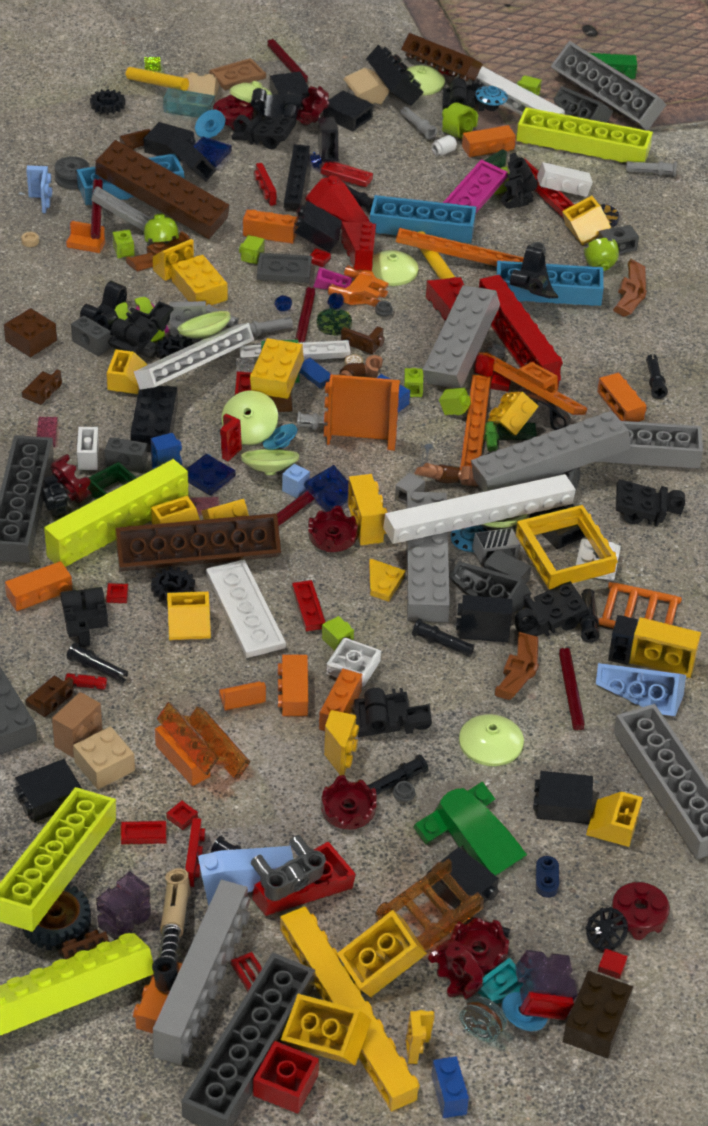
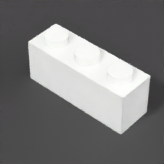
M542 162L537 175L541 187L585 197L588 196L593 183L590 174L587 172Z

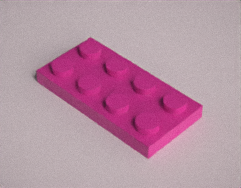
M480 160L443 203L475 206L477 213L508 178V172L484 160Z

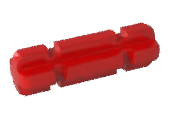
M67 673L65 680L68 677L73 679V686L76 684L77 687L93 689L97 687V689L104 690L107 686L106 677L98 676V678H95V676L82 674L75 676L73 673Z

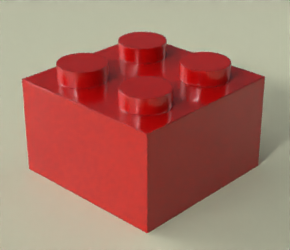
M274 1041L253 1079V1096L299 1114L319 1076V1058Z

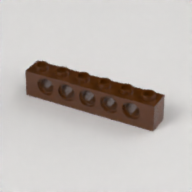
M412 33L408 34L401 48L408 58L414 59L415 57L418 62L423 64L427 62V65L432 68L437 66L438 70L445 73L449 71L448 73L454 77L460 75L459 78L465 81L469 79L475 82L483 65L470 56Z

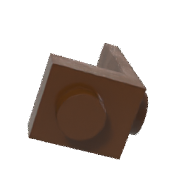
M145 129L119 136L120 143L133 150L134 148L144 146V138L151 130Z
M377 326L367 336L343 327L341 329V341L348 340L349 346L374 354L384 344V328Z

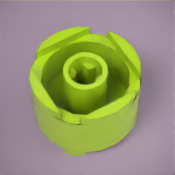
M453 103L442 112V131L446 134L463 139V133L471 132L474 127H477L478 113L469 106Z

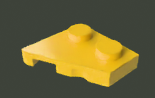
M370 558V595L389 602L405 578L406 570Z

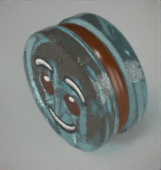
M482 996L472 997L459 1015L463 1027L472 1036L484 1042H494L507 1026V1018L501 1008L493 1001Z

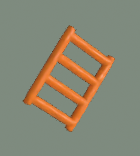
M609 582L608 589L610 591L603 616L598 620L599 625L614 629L616 621L610 620L618 591L630 594L624 616L630 618L633 615L637 596L650 598L645 614V619L653 620L657 600L670 602L665 623L673 625L677 605L681 603L682 598L676 595Z

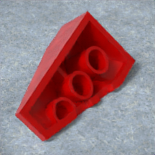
M336 175L322 178L306 196V201L326 210L331 215L340 217L343 222H370L346 184Z

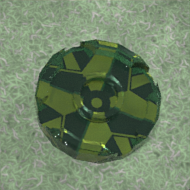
M329 308L318 314L316 320L317 328L324 334L341 335L343 327L351 329L352 317L342 309L337 311L334 308Z

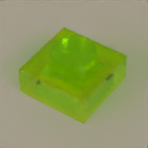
M144 57L145 70L161 71L160 57Z

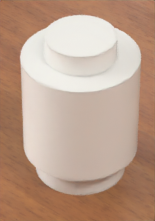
M447 135L435 140L431 148L436 156H442L454 151L457 142L454 137Z

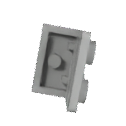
M169 302V305L174 309L170 314V335L176 337L179 334L177 330L179 325L189 319L206 314V302ZM191 338V339H192V342H199V341L203 340V338H200V339H193V338Z

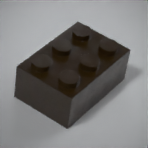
M588 970L565 1025L562 1042L608 1059L630 1005L634 986Z

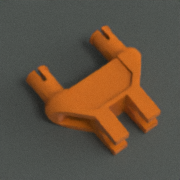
M348 265L345 268L344 276L354 278L355 280L347 288L331 284L328 289V295L340 298L343 303L349 305L367 304L376 307L377 303L380 302L378 298H385L388 295V291L383 290L388 287V282L376 278L372 271L354 270L353 267Z

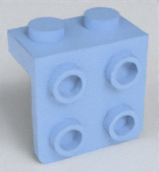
M27 165L29 197L41 198L42 213H46L47 208H50V198H52V187H49V184H51V173H48V166Z

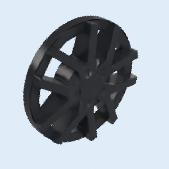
M602 907L588 918L589 921L587 926H585L586 935L591 945L598 950H614L625 941L628 934V922L619 910L612 907ZM606 912H609L608 919H605ZM614 913L619 915L618 917L613 918ZM623 921L622 925L616 926L618 922ZM593 922L598 924L597 928L591 927ZM623 930V934L620 937L616 932ZM601 936L598 944H596L595 941ZM614 936L618 939L615 944L611 940ZM606 940L610 946H603Z

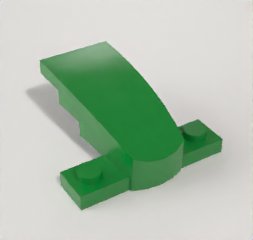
M483 781L468 791L464 788H459L447 792L440 800L435 811L413 826L425 845L449 830L458 847H464L468 855L495 876L527 856V853L508 829L486 807L494 802L495 797Z

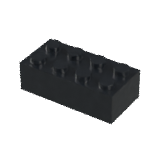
M378 44L366 58L389 90L410 106L424 93L420 87L421 83L414 78L415 76L408 70L409 68L401 62L402 59L397 54L393 56L386 46L383 48Z
M156 386L139 389L130 440L147 443V452L151 453V438L173 433L178 407V387Z

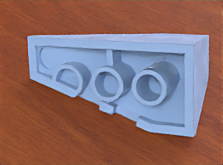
M598 663L596 684L641 707L655 704L662 715L676 716L684 696L686 675Z
M291 846L223 850L199 855V864L208 906L221 880L248 887V892L252 893L254 884L258 883L261 877L251 866V860L257 855H262L271 869H277L293 859Z

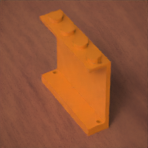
M331 374L330 381L325 384V393L328 394V397L325 396L324 408H328V411H325L324 423H327V426H324V437H327V445H330L332 435L388 440L387 450L395 451L400 380Z

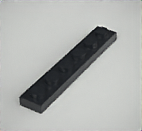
M294 144L284 208L298 209L302 204L310 154L309 145Z

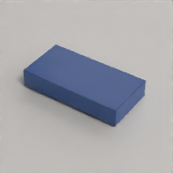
M311 358L303 361L300 373L318 388H322L326 382L330 381L331 373Z

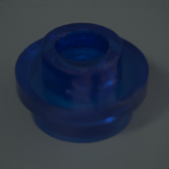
M313 152V155H309L312 166L319 169V165L322 164L320 154L316 155V152Z
M337 293L331 294L327 300L329 308L332 310L341 308L344 303V297Z
M285 295L279 296L274 301L275 307L282 312L288 311L291 308L292 299Z

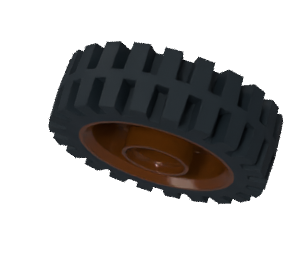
M68 884L34 931L23 929L26 938L30 939L33 945L37 942V947L43 948L46 945V950H52L53 946H56V950H59L61 945H63L62 943L74 938L79 942V938L83 939L85 937L84 934L89 931L91 925V911L88 898L85 897L82 891L79 892L77 887L73 886L70 888V884Z

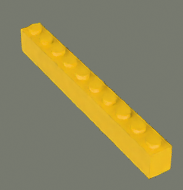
M306 906L280 916V931L300 964L315 969V988L322 1000L361 1010L372 1019L358 1059L390 1111L392 1112L416 1101L418 1089L420 1088L416 1076L410 1074L406 1060L396 1052L394 1041L391 1037L388 1038L386 1036L381 1020H376L370 1003L363 999L361 990L351 980L350 973L345 965L341 964L337 950L331 948L327 934L318 927L315 915L313 913L310 914Z

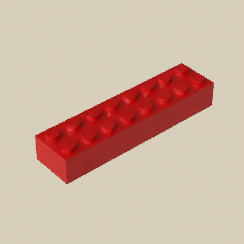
M500 275L480 279L479 288L496 290L500 306L493 319L491 328L518 366L521 368L531 362L557 375L559 387V381L561 380L560 371L563 365L562 358L555 352L554 347L547 341L546 336L541 333L538 325L533 322L530 314L525 311L522 303L517 300L514 292L507 286L506 281Z

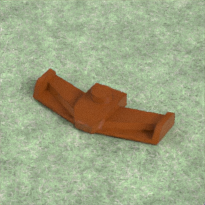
M181 231L178 239L175 237L168 244L155 242L147 246V254L132 258L126 257V263L136 271L152 268L153 256L190 240V237Z
M630 259L627 263L629 279L624 277L619 286L618 293L623 295V297L613 309L614 312L623 317L631 315L639 303L644 300L647 293L646 268L633 259Z
M519 632L517 656L509 655L503 672L507 676L495 688L496 697L511 700L528 679L536 675L539 667V637Z

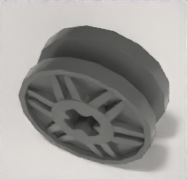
M76 156L59 159L55 163V182L63 188L78 189L77 169L89 168L90 164L87 160Z

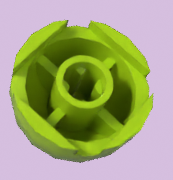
M164 214L154 215V218L145 224L144 241L148 242V239H152L153 242L171 241L173 236L176 239L179 238L177 224L171 218L165 217Z
M607 238L596 239L588 243L589 247H584L586 262L591 267H603V271H606L618 261L619 248L614 239L612 241H608Z

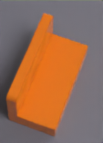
M71 221V234L66 241L67 248L100 253L105 245L104 226H101L100 238L92 239L91 224Z
M531 362L518 369L520 377L542 389L551 387L558 391L557 375Z
M258 681L220 689L219 696L224 710L266 702L265 682Z

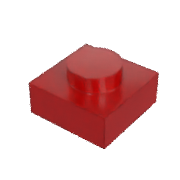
M483 354L476 355L475 373L491 377L493 375L494 358Z

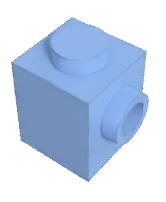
M293 464L282 474L283 492L298 498L309 489L310 471Z

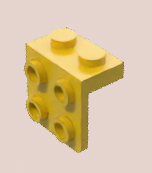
M524 392L505 393L500 399L501 403L499 406L493 408L489 413L490 417L487 421L500 423L512 435H517L539 406Z

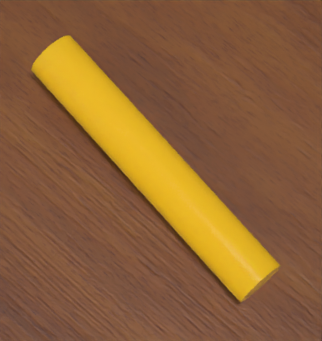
M128 67L126 70V78L129 80L186 91L189 88V80L184 77L135 67Z
M419 248L439 279L455 277L439 252Z

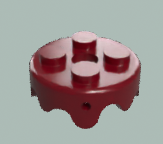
M310 86L308 89L310 96L302 99L303 110L300 109L298 111L297 121L305 126L312 122L316 123L318 118H320L321 112L329 105V93L321 86L318 89Z
M233 95L221 98L213 106V110L222 112L225 117V125L231 126L233 131L234 121L239 115L248 117L250 121L253 119L251 103L236 98Z
M68 454L63 455L51 463V472L57 477L58 483L63 484L68 500L70 502L82 503L92 494L87 490L90 485V479L88 477L77 479L75 477L76 466L67 464L70 456Z
M334 506L329 512L320 510L315 518H309L308 536L315 547L330 553L347 550L355 544L358 537V525L354 516L347 517L342 507Z
M339 775L332 785L326 786L323 789L321 798L322 815L326 821L337 828L347 830L361 828L367 825L376 813V789H370L361 779L357 782H349L345 775ZM351 804L354 807L348 809L343 807V805Z
M632 882L621 886L614 894L611 905L612 908L619 910L626 917L628 931L636 940L644 939L650 932L660 933L668 922L669 901L659 888L649 883ZM643 904L646 906V909H638L635 905ZM614 913V918L619 916L618 914ZM623 921L618 922L616 925H622Z
M474 918L466 925L461 921L456 923L451 939L469 946L484 975L490 973L507 959L509 939H506L504 936L502 925L498 920L485 922L480 918ZM481 946L485 950L483 952H476L473 948Z
M448 939L438 945L428 956L429 962H437L438 964L437 976L450 980L451 984L446 992L449 997L463 995L466 1000L482 988L484 973L472 955L471 949L466 944Z

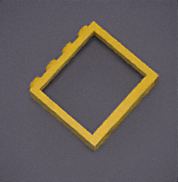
M583 505L517 521L516 537L549 590L569 581L576 583L615 572L616 563H618L616 552L612 551L608 540L603 537L599 526L594 523L591 514H588ZM578 524L600 559L556 571L535 535Z

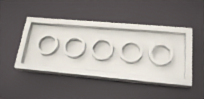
M245 559L207 568L206 575L245 657L250 658L285 649L286 642Z

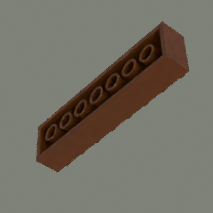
M114 140L96 160V175L207 239H210L228 218L229 204L117 140Z
M277 513L115 528L119 572L240 561L244 559L279 557L281 554Z

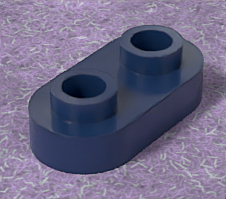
M542 856L536 862V891L540 896L550 898L558 893L559 863L554 857Z

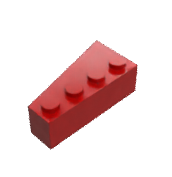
M342 222L341 243H344V249L347 250L348 257L350 256L354 270L372 271L376 224H372V222Z
M461 277L427 281L426 299L433 303L435 310H439L444 321L447 319L464 285Z
M328 841L314 849L323 853L326 859L323 875L320 879L305 886L300 891L277 901L269 900L265 896L264 888L261 885V881L254 884L252 900L264 915L267 916L353 889L356 873Z

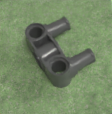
M300 835L294 836L289 843L299 857L288 861L281 867L271 869L262 855H257L251 860L250 864L261 877L260 881L264 888V894L269 900L277 901L300 891L305 886L320 879L323 875L326 862L324 854L310 849Z

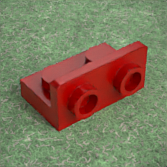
M224 414L223 426L220 429L222 459L229 461L242 450L241 421L229 414Z

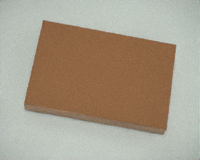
M251 58L209 70V74L216 77L223 90H228L234 85L241 83H251L252 81L266 78V73Z

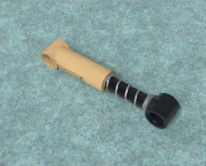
M181 868L172 869L165 876L167 886L160 927L162 934L160 954L158 959L152 964L155 985L161 991H170L178 975L176 961L178 954L176 951L179 949V937L183 935L188 897L191 895L188 872Z

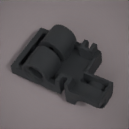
M455 78L451 82V87L443 88V110L453 103H460L471 108H475V105H478L479 111H484V108L488 111H496L499 105H486L476 98V91L483 87V83L480 84V80H477L475 83L472 80V85H467L464 79Z
M257 113L251 122L248 117L239 115L234 121L232 140H249L250 145H253L254 142L258 145L262 141L266 148L275 149L281 141L287 139L296 125L295 118L266 117L263 120L262 114ZM239 121H243L246 126L241 125Z
M515 152L510 154V161L508 162L510 170L508 174L509 181L505 182L508 192L501 197V201L507 209L529 205L530 202H533L532 191L538 186V182L526 160L518 157Z
M159 301L149 314L131 307L130 311L132 313H126L128 317L126 320L119 318L114 321L111 328L113 335L107 341L108 344L115 349L131 351L139 355L158 330L164 331L170 320V314L174 310L173 307Z
M621 479L616 484V511L624 513V520L629 524H638L643 519H648V524L651 525L652 522H655V526L658 527L659 523H663L667 511L680 515L683 512L685 494L681 490H672L668 493V487L661 486L659 492L656 493L655 488Z
M569 581L535 596L534 601L530 595L525 596L526 608L516 613L515 627L518 633L522 632L533 636L545 633L546 636H549V630L555 633V628L560 626L566 631L574 629L580 623V617L589 614V608L572 582Z
M103 587L60 592L68 636H78L80 647L90 646L89 629L108 627Z
M370 688L364 693V698L354 699L356 724L359 725L358 737L401 731L400 726H404L406 734L413 733L414 728L418 730L427 729L432 724L430 704L409 707L407 691L403 692V688H399V693L392 689V694H385L384 690L380 688Z

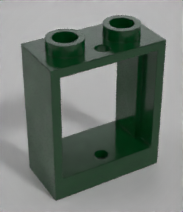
M117 462L88 477L90 479L88 490L92 493L91 496L97 500L108 494L103 489L117 481L125 485L136 479V477L122 464Z

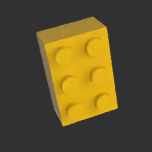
M204 255L171 264L172 282L189 302L205 301L207 306L208 304L215 305L228 300V283Z
M267 338L250 376L251 390L262 392L268 396L288 399L304 361L303 344Z
M372 474L349 476L348 508L350 515L355 517L358 525L360 545L383 543L384 534H387L383 528L387 509L383 508V497L381 494H378V482L374 481Z
M640 617L634 634L629 663L663 672L685 674L687 678H691L701 632Z
M392 910L337 954L359 989L369 997H372L427 953L405 920Z
M297 994L281 1040L294 1049L355 1066L372 1019L361 1010Z

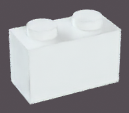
M79 427L77 444L78 470H98V427Z

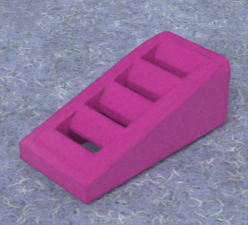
M319 267L313 287L328 290L331 284L347 288L352 283L353 278Z

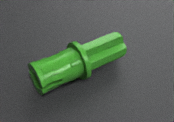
M492 421L485 424L486 433L484 434V440L487 442V450L489 452L497 451V441L499 440L496 423L493 424L494 422Z

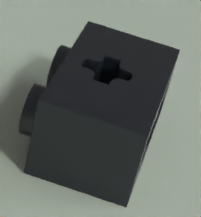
M617 615L612 632L608 661L629 665L638 619Z

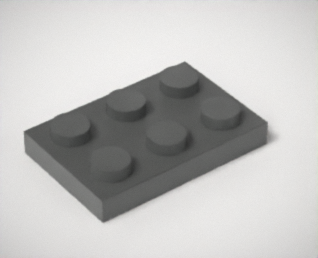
M260 253L257 280L309 283L312 256Z

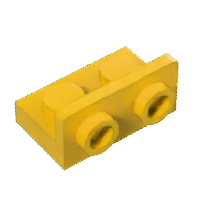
M410 1011L405 1038L408 1064H418L419 1054H423V1043L430 1042L435 1017L434 1011Z

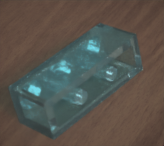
M168 88L163 97V112L199 118L203 113L213 110L215 95Z

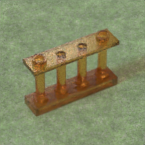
M168 702L157 718L160 724L205 775L209 774L214 765H221L233 778L239 779L251 762L202 707H196L191 716L182 715L171 702Z
M447 859L444 862L437 863L431 872L389 903H382L375 912L376 922L390 911L394 910L397 912L406 906L424 928V932L416 938L424 950L427 951L450 934L457 922L465 923L484 908V899L478 892L473 896H468L449 874L452 872V862L450 859ZM441 879L461 901L460 906L454 910L449 909L431 888L432 885ZM424 893L443 915L442 919L437 923H431L414 903L413 899Z

